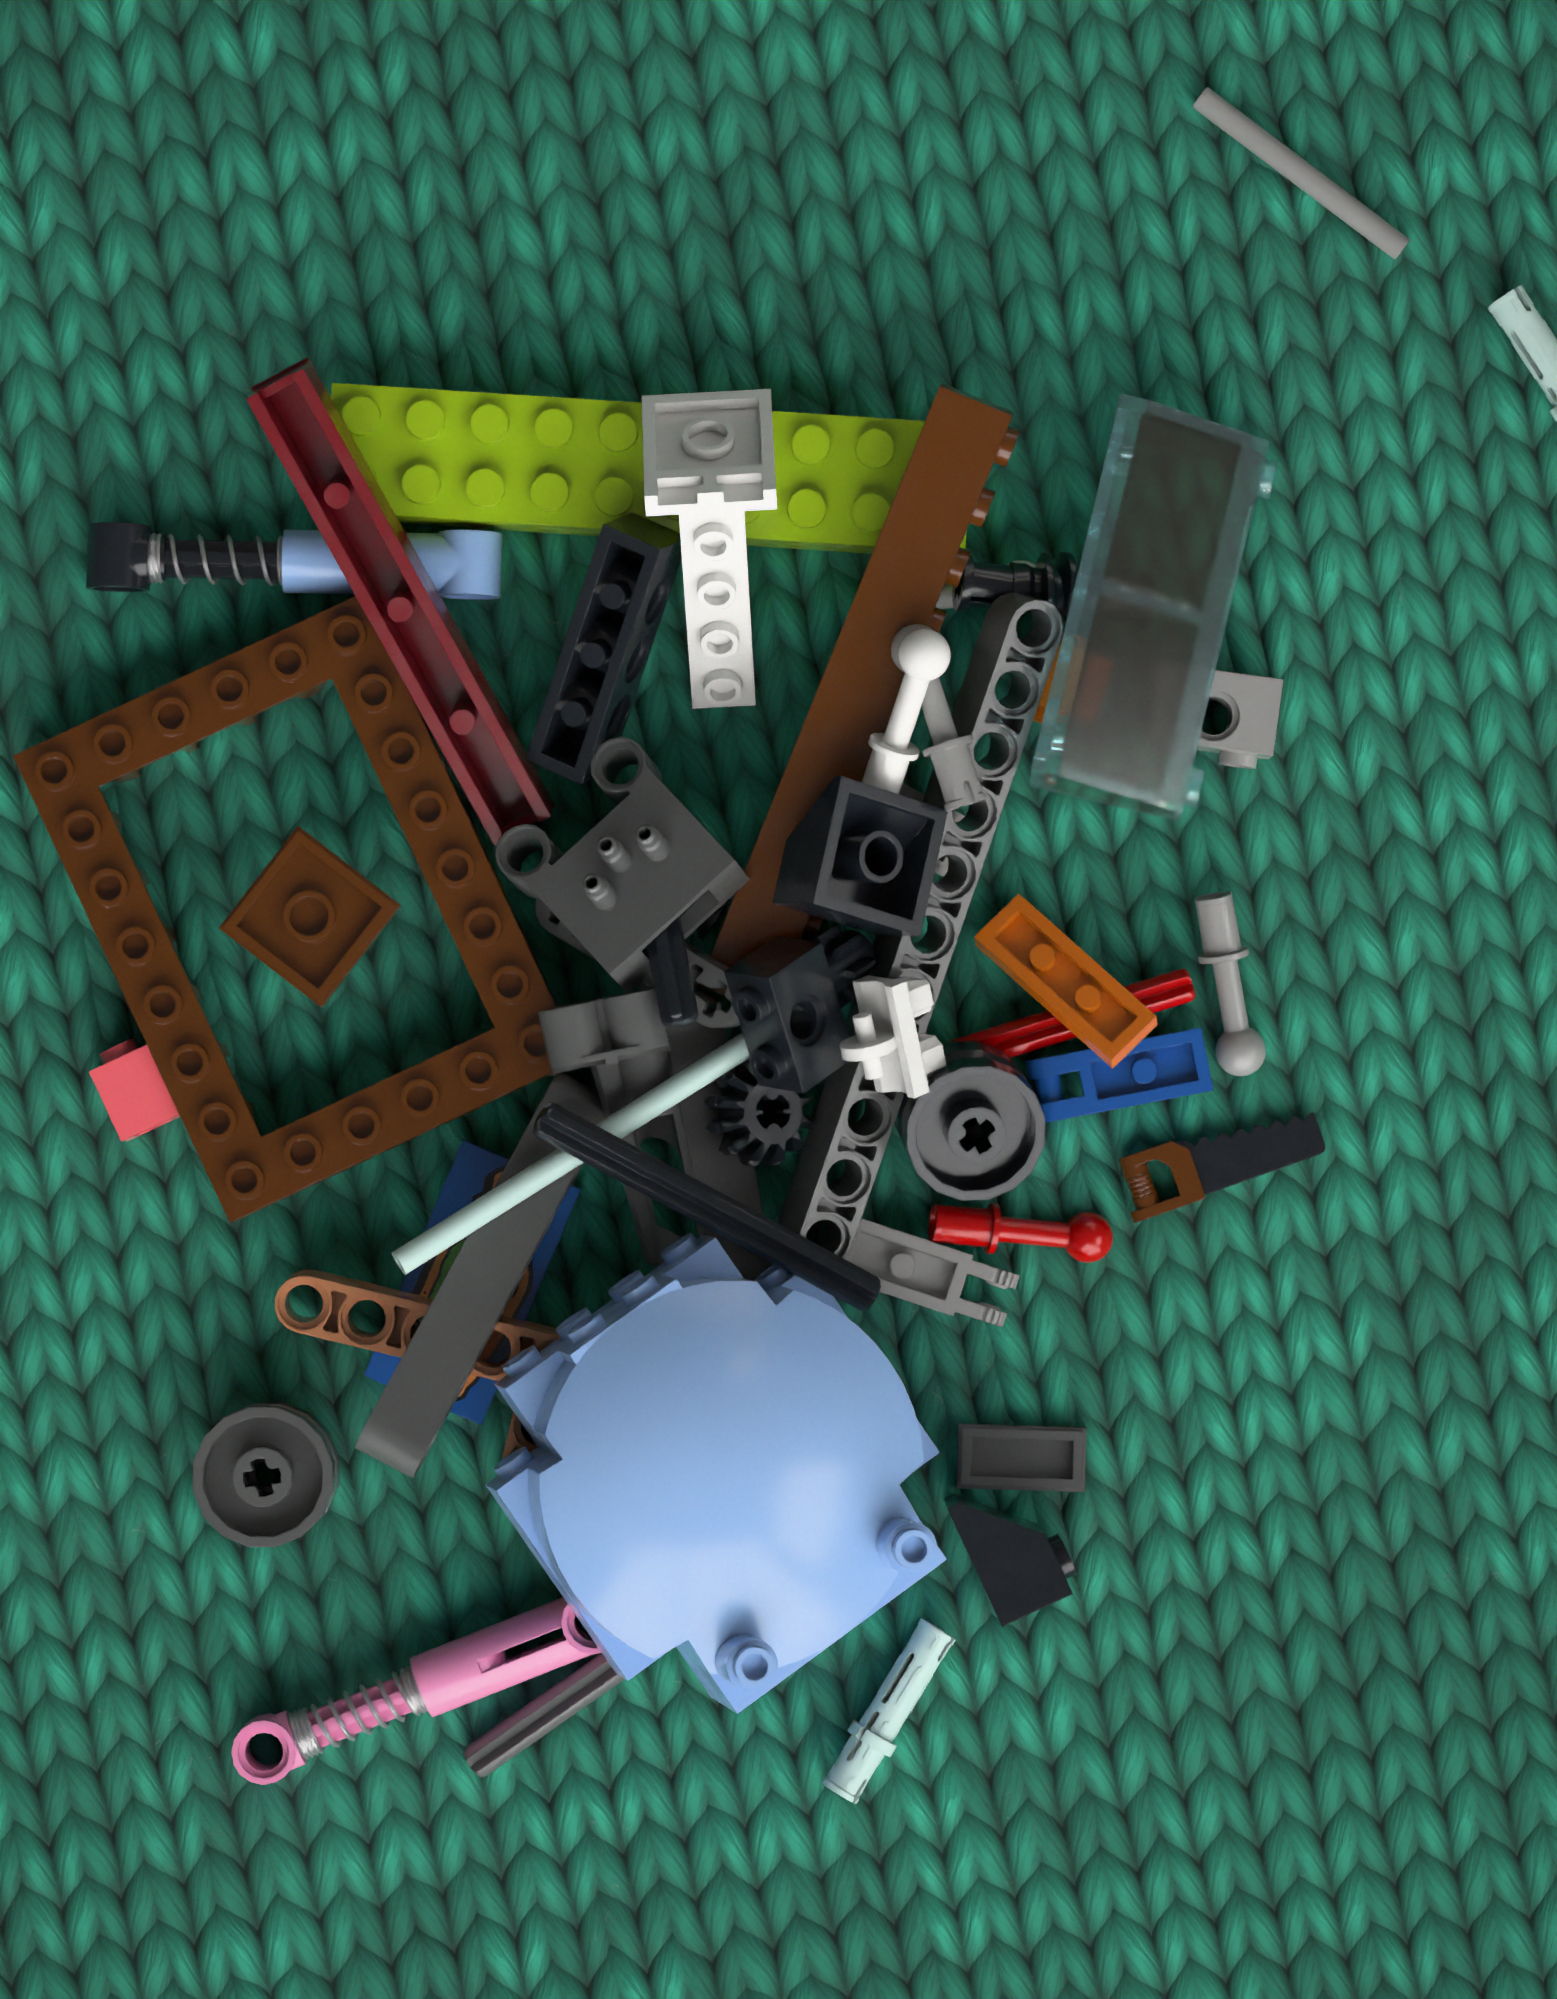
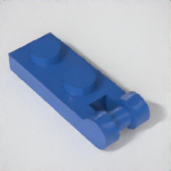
M1202 1028L1144 1038L1113 1069L1091 1049L1025 1061L1028 1080L1035 1079L1038 1100L1045 1116V1123L1213 1091ZM1078 1071L1083 1096L1064 1099L1060 1074Z

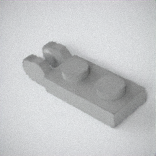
M861 1218L852 1247L844 1258L877 1276L881 1281V1293L954 1316V1313L957 1312L1003 1327L1007 1313L1002 1312L999 1307L982 1301L976 1303L960 1298L966 1276L970 1274L985 1279L988 1284L1002 1289H1015L1020 1276L972 1260V1254Z

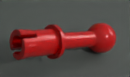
M989 1203L987 1208L934 1204L931 1207L928 1220L929 1241L980 1246L984 1248L986 1254H994L998 1242L1065 1248L1067 1253L1075 1260L1091 1263L1105 1257L1113 1243V1231L1110 1224L1104 1217L1093 1212L1076 1214L1066 1223L1002 1217L998 1203Z

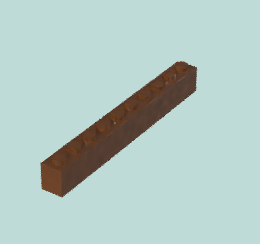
M942 383L939 386L744 871L750 880L735 893L711 953L713 958L728 967H732L776 936L808 940L817 934L823 920L822 918L772 903L786 840L834 776H843L862 783L873 750L868 744L870 735L873 733H885L905 674L897 668L892 660L891 644L893 638L902 628L912 624H922L939 633L947 611L936 607L945 583L956 588L958 587L971 555V551L960 547L968 525L971 523L982 527L996 491L984 487L994 463L1004 467L1007 466L1020 434V430L1009 426L1014 414L1013 411ZM699 983V986H702L724 996L726 989L728 987L726 986L725 988H709Z

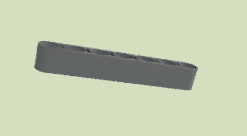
M564 1072L556 1074L495 1187L557 1149V1147L536 1137L533 1133L536 1118L548 1102H554L594 1125L604 1120L605 1116L598 1090ZM583 1163L468 1235L364 1426L355 1449L411 1478L415 1477Z

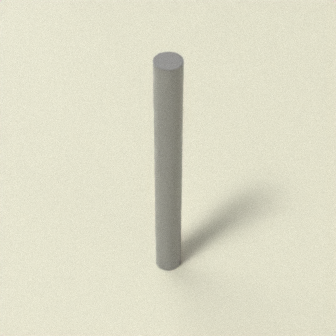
M1209 87L1202 92L1192 108L1394 260L1410 241L1408 237Z

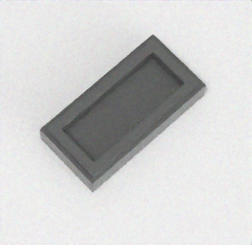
M958 1423L956 1487L966 1489L1085 1492L1087 1428L1077 1426Z

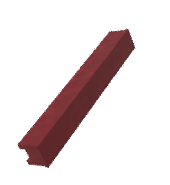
M309 357L253 385L251 393L246 398L247 402L494 846L498 844L504 833L514 826L529 825L537 820L541 822L551 817L552 809L556 806L533 763L526 760V750Z

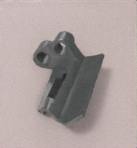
M655 987L605 998H594L538 1012L551 1075L591 1066L605 1118L728 1042L726 1028H710L697 1021H693L690 1025L683 1027L664 1026L660 1019ZM717 1002V1008L715 1012L717 1010H722L720 1002ZM733 1068L732 1070L728 1071V1072H732L733 1074H735L734 1068ZM716 1080L622 1138V1140L641 1149L640 1144L646 1138L654 1137L665 1140L678 1151L685 1174L764 1215L754 1166H745L739 1163L738 1153L735 1155H725L718 1151L724 1132L710 1133L709 1130L705 1129L712 1120L718 1119V1110L711 1109L704 1102L709 1096L723 1095ZM623 1183L644 1260L658 1267L664 1263L660 1253L682 1236L657 1225L651 1198ZM694 1222L697 1238L701 1235L716 1237L744 1279L755 1281L762 1272L774 1265Z

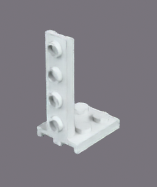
M771 389L642 396L645 511L646 516L679 515L692 709L756 705L745 511L777 509Z

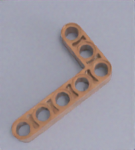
M304 1269L293 1273L281 1285L275 1297V1311L279 1321L286 1328L296 1333L402 1358L414 1336V1322L419 1317L425 1316L433 1298L323 1271ZM299 1285L314 1287L323 1299L322 1311L313 1317H303L297 1314L289 1302L292 1288ZM362 1300H372L378 1303L386 1315L384 1327L375 1332H365L359 1329L354 1324L351 1316L353 1305ZM502 1315L494 1330L503 1333L509 1339L511 1354L505 1360L499 1362H489L480 1356L471 1375L496 1381L501 1380L507 1375L502 1367L515 1355L531 1346H535L540 1352L558 1339L559 1335L555 1331L556 1328ZM514 1412L502 1460L522 1447H526L529 1453L537 1448V1445Z

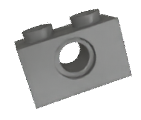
M1156 662L1151 670L1142 743L1156 744L1155 755L1160 757L1193 760L1194 750L1219 753L1218 764L1256 769L1257 758L1268 760L1274 753L1283 679ZM1206 700L1216 701L1226 709L1228 725L1223 733L1209 735L1197 727L1194 712L1200 702Z

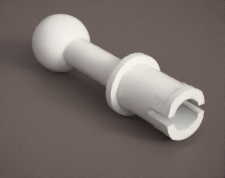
M919 629L911 632L903 639L898 653L899 663L905 674L885 733H873L870 735L868 744L873 750L862 783L899 794L909 762L917 760L919 756V748L911 743L910 739L929 682L940 677L946 671L951 659L948 642L940 633L931 629Z

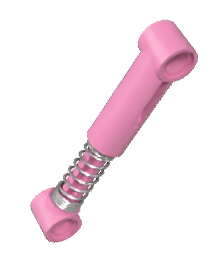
M562 1597L410 1657V1667L401 1668L400 1676L393 1671V1678L385 1682H381L377 1678V1685L365 1689L364 1685L360 1684L359 1692L349 1695L347 1691H344V1698L333 1702L328 1697V1704L319 1708L311 1704V1711L303 1707L302 1710L298 1709V1712L294 1711L293 1714L285 1710L277 1714L269 1713L256 1716L245 1724L234 1739L231 1751L233 1765L239 1774L251 1783L261 1785L276 1783L285 1777L290 1770L306 1765L309 1757L313 1758L314 1755L323 1754L327 1745L331 1744L333 1747L339 1748L341 1740L348 1738L351 1741H355L357 1734L363 1731L371 1735L374 1727L378 1725L388 1729L391 1720L397 1719L404 1722L406 1714L411 1712L420 1716L421 1713L425 1714L428 1711L431 1717H436L587 1656L602 1652L590 1635L580 1629L577 1624L576 1615ZM562 1628L564 1636L507 1658L504 1650ZM259 1733H269L277 1737L283 1747L282 1760L272 1765L258 1762L251 1754V1738Z

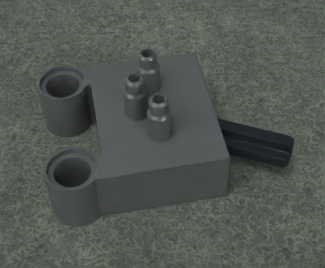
M624 737L612 738L599 746L590 766L595 782L616 807L565 854L537 826L528 824L514 826L506 831L498 841L495 851L496 862L506 877L522 893L528 897L540 898L626 993L652 971L662 1024L666 1027L687 1026L698 1018L699 1013L685 939L743 887L750 878L732 856L662 783L661 772L644 749L632 739ZM630 765H639L637 774L632 780L625 784H615L616 777L623 768ZM543 851L542 861L536 868L531 871L521 872L522 863L528 855L533 852Z

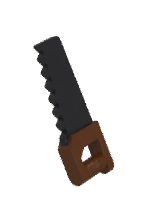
M1310 1112L1304 1121L1297 1116L1291 1117L1285 1125L1275 1120L1267 1129L1261 1125H1255L1249 1133L1243 1129H1237L1231 1137L1224 1133H1219L1213 1141L1206 1137H1201L1194 1146L1187 1140L1180 1142L1168 1141L1118 1160L1130 1189V1194H1132L1131 1197L1136 1210L1130 1212L1133 1222L1136 1223L1203 1200L1206 1194L1319 1155L1324 1152L1325 1143L1315 1114ZM1157 1159L1169 1167L1178 1192L1177 1196L1163 1201L1159 1200L1146 1162Z

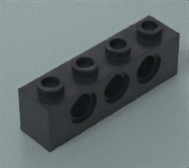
M633 512L603 524L526 760L581 785L594 779L591 774L590 764L599 746L609 739L622 737L682 559L679 532Z

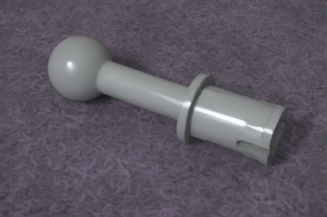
M912 624L902 628L894 636L891 644V656L894 664L903 673L905 672L899 663L898 656L903 639L915 630L931 629L930 627L922 624ZM940 678L931 680L921 708L934 746L922 750L923 757H931L947 812L958 809L960 806L965 807L983 801L987 798L985 792L982 791L968 744L973 742L972 735L958 738Z
M1223 891L1205 894L1195 899L1203 953L1198 955V960L1200 964H1212L1224 1028V1032L1216 1042L1215 1056L1218 1064L1225 1072L1234 1076H1247L1261 1067L1266 1055V1046L1263 1038L1256 1030L1249 1027L1237 960L1248 956L1249 949L1247 946H1241L1232 892Z

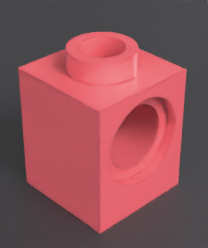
M130 1039L99 1054L103 1065L89 1071L121 1141H130L180 1117L147 1045L138 1048L135 1040Z

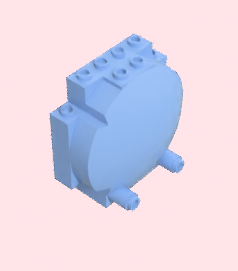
M689 1233L665 1248L660 1253L664 1263L646 1276H643L640 1270L612 1286L608 1291L612 1300L593 1314L590 1313L588 1308H584L564 1320L555 1329L559 1338L540 1352L535 1346L528 1347L511 1358L502 1367L507 1375L494 1385L535 1442L537 1448L529 1453L526 1447H522L501 1460L494 1467V1471L498 1476L487 1483L486 1487L615 1673L629 1681L665 1653L676 1647L710 1697L738 1714L947 1560L937 1546L933 1533L922 1524L900 1486L912 1472L940 1452L917 1420L905 1386L891 1362L877 1344L847 1317L834 1296L776 1265H772L762 1272L755 1281L744 1279L716 1237L701 1235L696 1239L692 1233Z

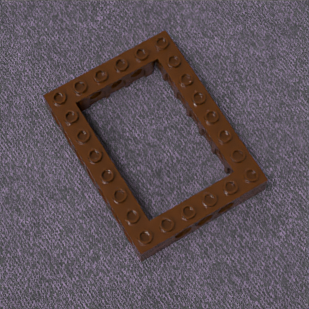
M356 596L13 755L230 1223L241 1220L551 1075L538 1012L558 1007L557 1002L433 736ZM332 679L495 1028L261 1137L253 1115L257 1114V1111L252 1102L246 1101L234 1079L226 1059L231 1055L226 1045L220 1044L207 1021L199 1001L204 997L199 987L194 986L185 973L173 946V942L177 941L172 929L164 925L146 888V885L150 884L146 872L137 867L119 830L120 827L124 826L119 814L110 809L99 787L111 781L122 783L133 780L142 775L141 768L179 751H185L189 754L199 749V741L237 724H243L245 727L257 722L255 717L257 714L295 697H300L303 700L321 691L327 681Z

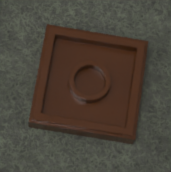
M297 826L220 925L219 929L317 1005L324 1007L402 905L309 833Z

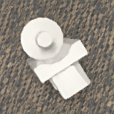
M869 975L853 981L859 1014L852 1017L856 1035L843 1040L839 1044L842 1059L855 1062L862 1061L865 1079L874 1080L876 1092H903L910 1098H917L929 1093L927 1079L936 1071L947 1066L942 1043L934 1035H918L914 1018L930 1012L931 1007L934 1005L930 983L926 979L914 977L889 979Z

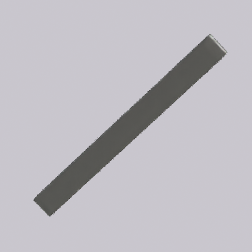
M1011 592L1001 595L992 602L984 619L951 715L958 738L972 735L973 742L969 743L968 747L982 791L985 792L987 799L969 805V810L965 817L958 822H954L953 810L948 811L938 859L947 855L949 862L948 871L939 882H932L925 913L928 926L924 937L917 943L912 944L910 936L876 935L872 945L877 955V966L869 976L889 979L914 977L926 979L930 983L934 1005L931 1007L930 1012L914 1018L918 1035L926 1033L1062 638L1063 622L1055 606L1025 594ZM1029 610L1032 616V626L1029 633L1019 640L1016 633L1017 621L1023 613ZM1005 672H1009L1011 677L1010 690L1004 698L997 700L995 695L996 683L1000 676ZM988 733L990 749L984 758L976 762L974 746L982 735ZM933 768L922 802L945 809L944 805L946 804ZM857 1000L853 1001L846 1021L849 1037L856 1035L852 1017L859 1014ZM849 1061L827 1077L813 1117V1121L816 1123L808 1131L804 1143L805 1147L802 1149L778 1220V1224L806 1238L809 1228L815 1222L823 1220V1233L814 1243L843 1259L852 1247L904 1096L903 1092H876L874 1080L865 1079L862 1061ZM864 1099L866 1104L864 1114L856 1123L849 1125L847 1118L850 1108L858 1100ZM844 1159L845 1167L841 1178L835 1183L828 1185L827 1173L830 1167L837 1161Z

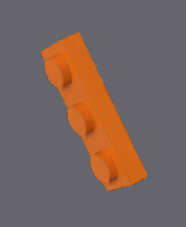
M1019 893L974 936L976 947L1112 1069L1158 1025L1157 1016Z

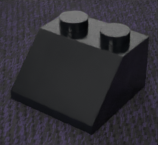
M834 776L786 840L772 903L878 936H921L948 811L946 812L945 809L843 776Z
M958 1494L944 1498L946 1507L1002 1627L1073 1594L1066 1579L1078 1573L1058 1533L1047 1538L1041 1526L1037 1523Z

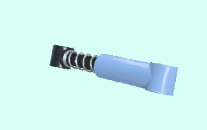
M100 522L87 525L86 589L146 592L150 590L152 583L159 582L161 584L167 578H178L183 584L189 582L191 578H207L212 585L216 584L219 579H236L241 585H245L249 579L266 580L270 586L275 585L278 581L284 593L354 594L319 530L285 529L283 537L280 536L277 542L261 541L258 535L254 541H232V537L229 534L226 536L225 541L203 540L200 534L196 537V540H174L171 533L168 536H162L160 533L158 535L152 534L151 526L136 523ZM445 530L438 533L405 532L441 598L465 600L501 598V533L482 530Z

